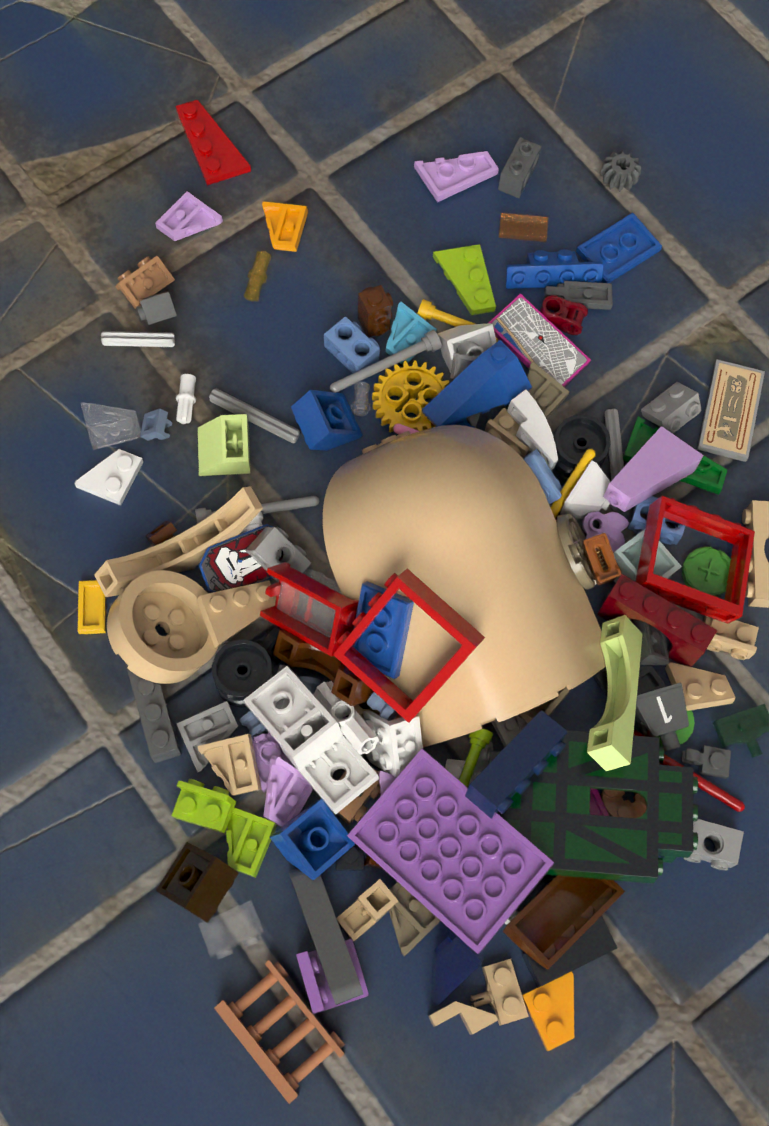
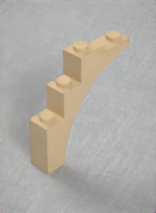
M243 487L225 505L197 525L143 551L106 560L94 576L105 597L120 595L135 578L147 572L166 570L177 573L193 570L200 563L208 547L240 535L263 507L252 487Z

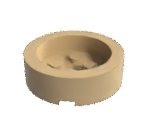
M151 571L138 576L116 598L109 610L107 633L114 653L121 656L129 665L127 668L131 672L145 680L171 684L189 678L206 664L218 649V647L215 648L196 601L200 595L208 593L192 579L172 571ZM160 624L168 634L166 636L159 635L155 630V626Z

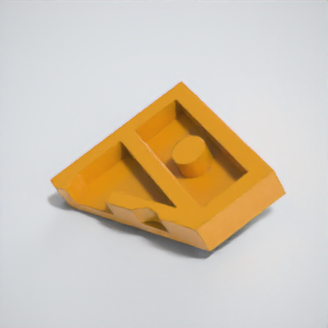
M263 201L262 206L273 248L297 252L308 214L307 206Z
M572 971L522 995L525 1006L546 1051H550L574 1039V975Z

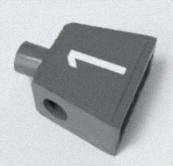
M681 682L637 695L635 720L644 736H660L665 751L681 747L676 731L689 726Z

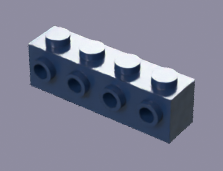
M541 710L470 783L465 797L491 819L498 811L503 814L513 803L512 796L516 792L521 795L531 783L529 778L534 773L539 776L549 764L546 760L551 755L556 757L566 745L563 740L568 731Z

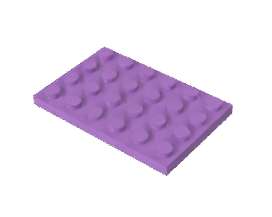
M421 749L347 836L472 950L479 954L553 866L554 862L500 815L496 814L492 819L465 797L468 788Z

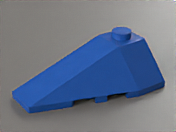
M499 340L480 354L422 409V413L435 427L452 425L464 421L467 417L474 414L489 412L491 408L503 404L504 406L509 405L512 399L524 390H531L532 386L517 356Z

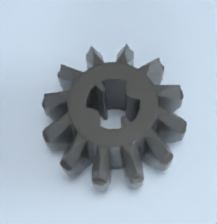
M623 150L619 154L613 151L610 157L604 159L600 173L603 177V184H610V190L616 187L620 192L624 187L629 191L632 185H636L641 173V166L638 165L639 158H632V152L626 155Z

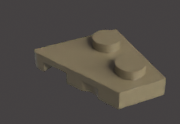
M397 882L390 891L399 902L389 910L401 954L405 957L440 920Z

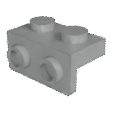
M676 382L641 409L642 416L656 425L664 427L673 434L701 412L699 394Z

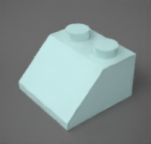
M645 529L613 553L621 574L633 581L636 580ZM659 541L653 574L668 579L682 566Z

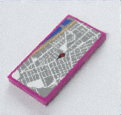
M521 294L489 322L493 324L495 337L501 340L522 363L530 368L531 363L535 362L563 387L576 377L591 361Z

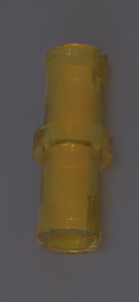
M256 252L253 267L248 272L249 281L244 298L249 301L259 300L262 285L267 280L266 272L271 260V255L267 252Z

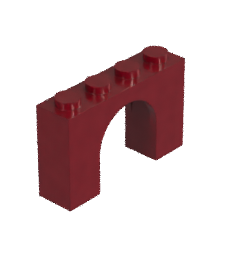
M623 574L619 577L597 614L607 621L626 615L629 619H637L655 627L667 636L672 643L668 651L669 658L680 665L692 667L705 653L717 632L713 627Z

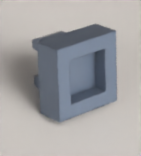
M157 409L145 413L140 437L146 440L170 438V435L164 432L165 428L172 426V422L167 419L168 412Z

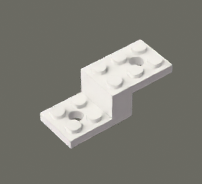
M288 666L243 700L246 706L276 739L285 756L335 815L379 779L378 774L343 736L338 722ZM280 699L290 700L286 708H276V703ZM336 770H346L347 774L344 779L337 781L332 778Z

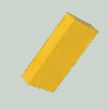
M97 580L79 581V634L106 633L107 597H105Z

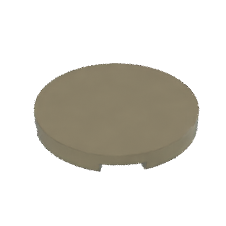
M562 514L557 517V527L563 549L578 581L586 590H589L596 585V581L582 547L585 538L584 533L571 514Z

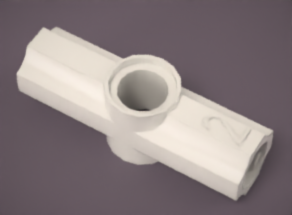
M332 681L321 683L316 687L313 695L338 722L342 734L355 750L361 755L364 753L368 754L375 749L379 739L357 713L354 706L348 705L331 693L333 688Z

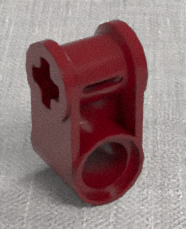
M551 295L544 299L540 312L559 330L570 335H579L582 332L583 327L581 325L584 317L588 314V309L580 303Z

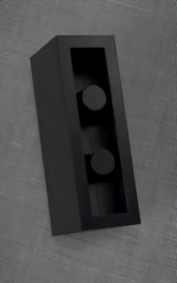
M601 916L548 970L526 953L522 957L538 988L618 947Z

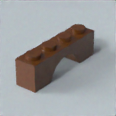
M286 630L279 631L273 655L291 667L308 668L327 676L333 682L331 693L350 706L367 702L374 691L335 656H329Z

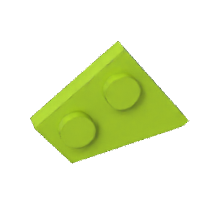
M234 808L228 823V830L226 831L229 847L227 852L228 866L256 878L271 842L270 836L274 834L277 824Z

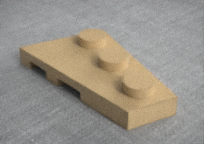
M270 581L204 594L196 599L215 648L261 618L260 611L275 606L276 596L269 597L265 594L266 588L271 585Z

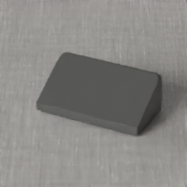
M631 619L630 621L643 634L640 665H668L670 662L665 635L648 623Z

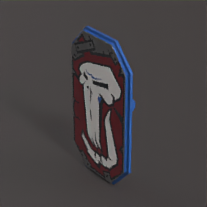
M265 524L208 547L199 563L207 590L218 592L264 582L273 578L245 551L265 527L273 526ZM279 548L276 556L281 561L284 554L282 549Z

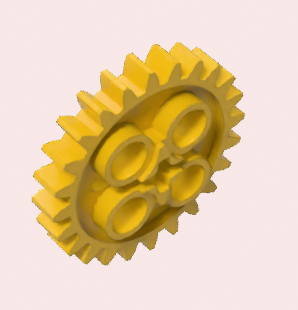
M414 360L412 366H409L404 361L402 368L395 364L393 372L386 368L385 376L379 375V383L374 384L375 392L372 393V400H374L372 408L377 410L376 418H382L381 425L390 424V433L394 431L393 427L395 424H402L418 431L435 427L422 413V409L428 404L425 399H434L449 385V380L442 381L443 372L435 375V366L428 370L426 369L427 363L424 362L421 367H418L416 360ZM415 381V382H417V383H419V384L416 385V386H413V385H410L409 382ZM391 396H398V397H400L401 399H399V400H392V399H390L389 397H391ZM414 413L417 417L410 418L406 414Z

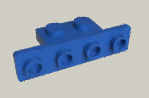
M562 249L558 252L537 250L527 253V264L507 265L505 285L507 289L545 288L546 286L557 287V284H563L564 281L602 283L603 263L579 262L575 251Z

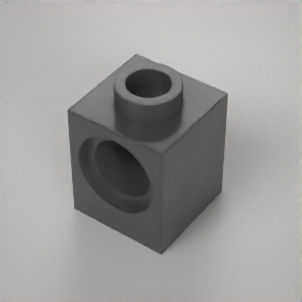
M168 291L139 300L140 306H137L141 321L146 320L148 325L177 316Z

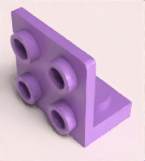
M352 939L345 940L361 984L363 995L338 1005L334 1002L317 951L309 953L305 951L296 954L313 1014L368 996L369 993Z

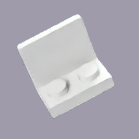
M370 710L364 711V721L379 739L375 749L366 754L372 764L397 778L417 753L423 749L419 716L416 715L408 723L403 717L388 721Z

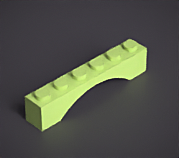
M626 615L602 623L600 645L607 670V702L602 718L589 731L587 753L605 771L631 764L643 634Z

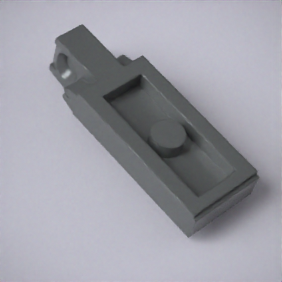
M564 281L563 284H557V287L546 286L544 291V299L555 295L571 302L580 303L586 306L587 309L611 310L613 306L612 284Z

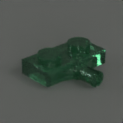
M765 704L713 722L723 748L736 743H746L752 758L763 754L756 739L769 732V712Z

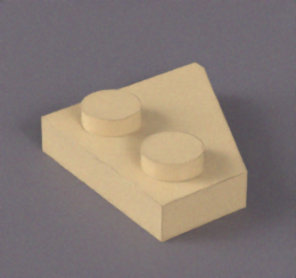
M672 662L665 667L672 685L681 682L687 711L733 704L736 698L725 675Z
M251 734L198 746V751L204 754L213 766L211 768L217 776L222 778L225 787L231 795H240L262 789Z

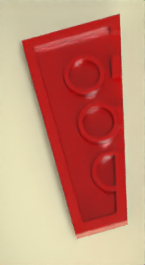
M198 100L175 106L177 115L207 185L251 172L250 164Z

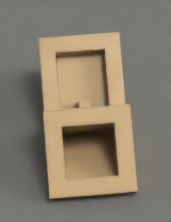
M379 879L336 919L354 942L399 901L382 880Z
M457 1001L428 1016L433 1027L460 1014L470 1035L498 1021L495 1014Z

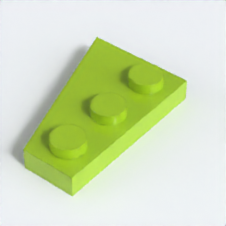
M480 244L433 252L434 260L440 264L444 270V275L452 282L458 296L471 315L495 311L496 304Z

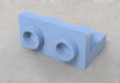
M537 449L532 451L523 459L537 477L548 503L551 504L562 497L560 493L562 487Z

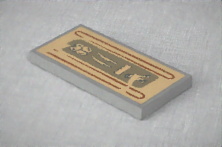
M716 360L697 450L744 462L747 461L765 371Z

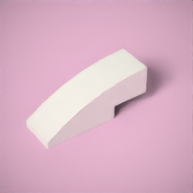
M524 390L511 400L507 412L520 425L516 436L523 444L529 447L530 452L537 449L552 471L558 461L551 428L537 402L527 390Z

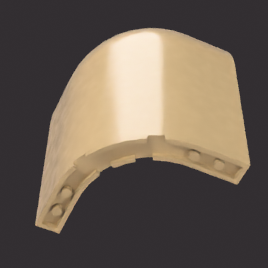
M443 425L413 434L407 431L397 436L393 435L383 439L382 443L378 445L374 444L363 449L362 455L346 462L335 472L329 482L324 499L323 533L330 566L341 594L352 600L356 599L359 601L362 583L368 581L387 589L384 586L385 582L394 573L400 575L408 568L485 637L417 714L420 719L423 747L483 729L482 725L496 719L499 723L558 697V691L565 687L568 690L573 689L606 667L600 645V626L586 592L575 576L567 559L559 536L557 522L545 493L529 465L512 447L501 439L480 429L461 425ZM399 589L397 594L409 598ZM414 603L400 676L396 679L386 677L414 701L462 645ZM398 714L394 719L401 718L402 716Z

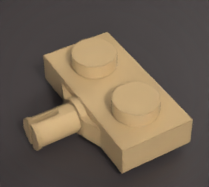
M511 959L482 967L486 980V992L471 995V1001L482 998L481 1001L471 1003L472 1006L476 1008L490 1003L495 1011L499 1026L529 1017Z

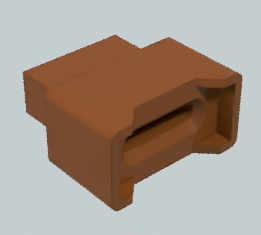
M602 533L585 539L582 547L596 584L602 585L618 579L621 571L614 557L607 534Z

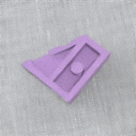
M186 192L155 224L158 230L173 241H177L217 226L223 222L220 214L189 192Z

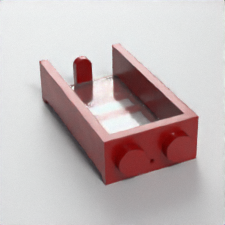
M287 562L267 568V573L279 579V582L268 586L265 594L269 597H277L275 606L260 611V616L329 656H334L333 654L340 647L337 644L340 637L347 630L350 633L353 631L354 625L352 623L356 619L359 601L356 599L352 600L290 567L291 564Z

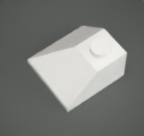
M491 323L461 325L437 333L442 343V356L450 373L454 353L478 357L497 342L493 324Z
M591 460L566 499L560 515L569 513L578 520L583 519L590 512H600L602 508L607 510L610 503L603 496L610 480L596 462Z

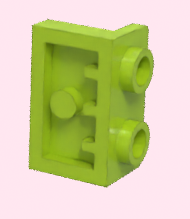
M189 779L188 783L179 780L177 787L181 791L171 816L175 819L225 834L236 801L229 796V791L217 786L210 790L204 788L205 784L193 779Z

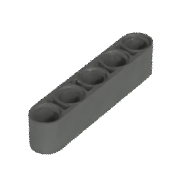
M298 868L288 871L335 1004L338 1005L363 995L361 984L321 875L312 880Z

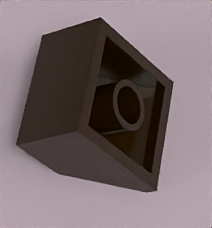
M186 842L156 889V892L208 923L216 913L218 906L232 887L239 873L217 857Z

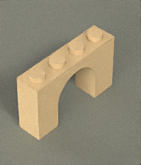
M752 500L742 513V523L746 524V528L755 531L745 597H748V606L769 608V562L764 551L765 542L769 538V501Z

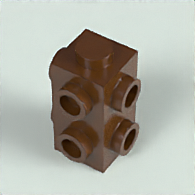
M382 285L368 287L358 293V320L368 338L385 334L390 330V320L393 319L391 307L394 306L393 300L389 292L385 293Z

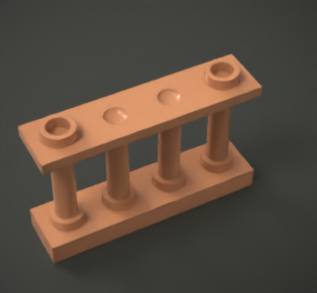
M268 960L265 965L271 971L235 1003L232 1001L228 1005L225 1000H222L214 1009L290 1104L299 1096L296 1091L299 1087L298 1083L333 1051L341 1058L344 1055L341 1048L345 1044L334 1031L330 1035L294 992L285 980L288 973L280 963L277 962L273 965ZM279 981L289 995L254 1026L246 1027L240 1020L243 1016L242 1012ZM297 1004L307 1016V1019L272 1050L269 1048L265 1052L258 1043L262 1039L261 1035ZM316 1028L326 1042L291 1074L288 1072L283 1075L277 1067L280 1063L279 1059Z

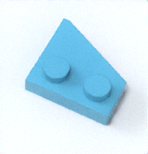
M400 302L386 345V353L391 356L420 342L421 338L425 337V333L432 330L437 332V329L404 303ZM412 356V357H410V358H408V359H406V360H404V361H406V362L408 363L414 356Z

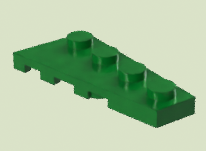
M638 416L627 444L623 461L629 462L659 428L653 429L644 424L645 420ZM703 456L697 469L679 481L719 495L724 484L727 469Z

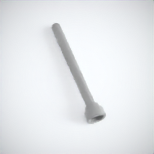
M435 330L427 332L420 342L332 383L330 390L335 393L420 352L425 350L427 352L430 350L434 352L441 349L442 343Z
M317 496L264 503L261 504L263 507L261 512L262 514L316 506L319 504V498ZM206 508L195 509L197 524L216 511L211 512V509L206 510Z

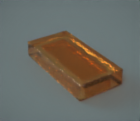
M501 213L499 238L546 242L548 217Z

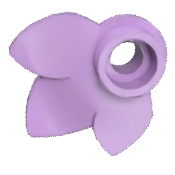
M595 511L588 513L584 517L582 527L586 533L585 539L606 533L613 552L625 544L621 531L628 527L629 522L621 514L609 512L603 515ZM594 520L599 522L598 529H595L592 525Z

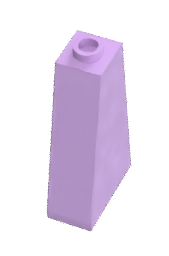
M661 426L609 483L603 497L611 505L625 512L692 474L697 469L704 455Z

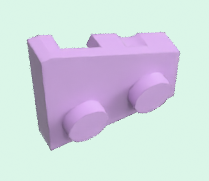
M272 755L270 760L264 817L282 827L301 812L313 788L296 768L275 755Z

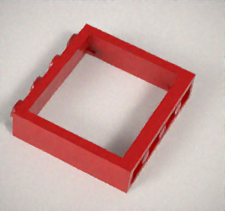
M661 496L649 506L635 582L672 604L729 624L742 617L755 531L741 526L740 523H732L722 519L719 515L701 511L696 506L680 503L673 497L670 499ZM663 518L733 544L724 600L653 574Z
M407 568L400 575L394 573L385 582L384 586L387 587V590L383 594L378 592L368 603L371 609L367 614L362 612L352 623L355 626L354 630L351 633L347 630L337 641L340 647L333 655L410 723L485 637ZM399 589L462 645L414 701L353 647L355 642Z

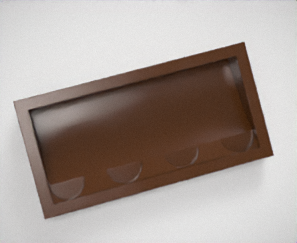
M557 875L506 925L503 932L528 956L548 970L617 901L625 890L614 880Z

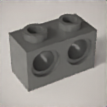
M521 137L519 138L501 172L499 191L520 199L538 164L541 151L540 145Z

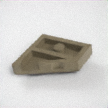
M532 362L527 377L532 389L528 392L537 402L547 419L566 399L569 391L535 362Z

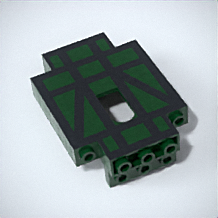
M567 730L568 732L563 740L566 744L563 750L556 757L551 755L546 760L549 764L539 776L534 773L529 778L531 783L521 795L516 792L512 796L513 803L503 814L499 811L497 813L554 862L553 866L546 873L548 875L654 884L658 879V875L662 876L663 862L672 863L676 857L689 858L693 850H697L698 833L693 832V821L696 822L698 818V805L693 804V794H697L698 778L693 777V767L659 765L663 764L664 747H659V737L634 735L631 764L605 771L587 753L589 732ZM490 751L488 765L500 752ZM590 788L636 792L645 799L646 811L638 818L590 815Z

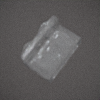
M252 901L211 918L208 923L204 921L198 924L208 948L209 956H217L218 960L233 954V948L240 944L249 947L261 941L260 936L265 934Z

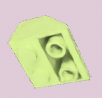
M247 414L221 415L198 427L199 476L251 474Z

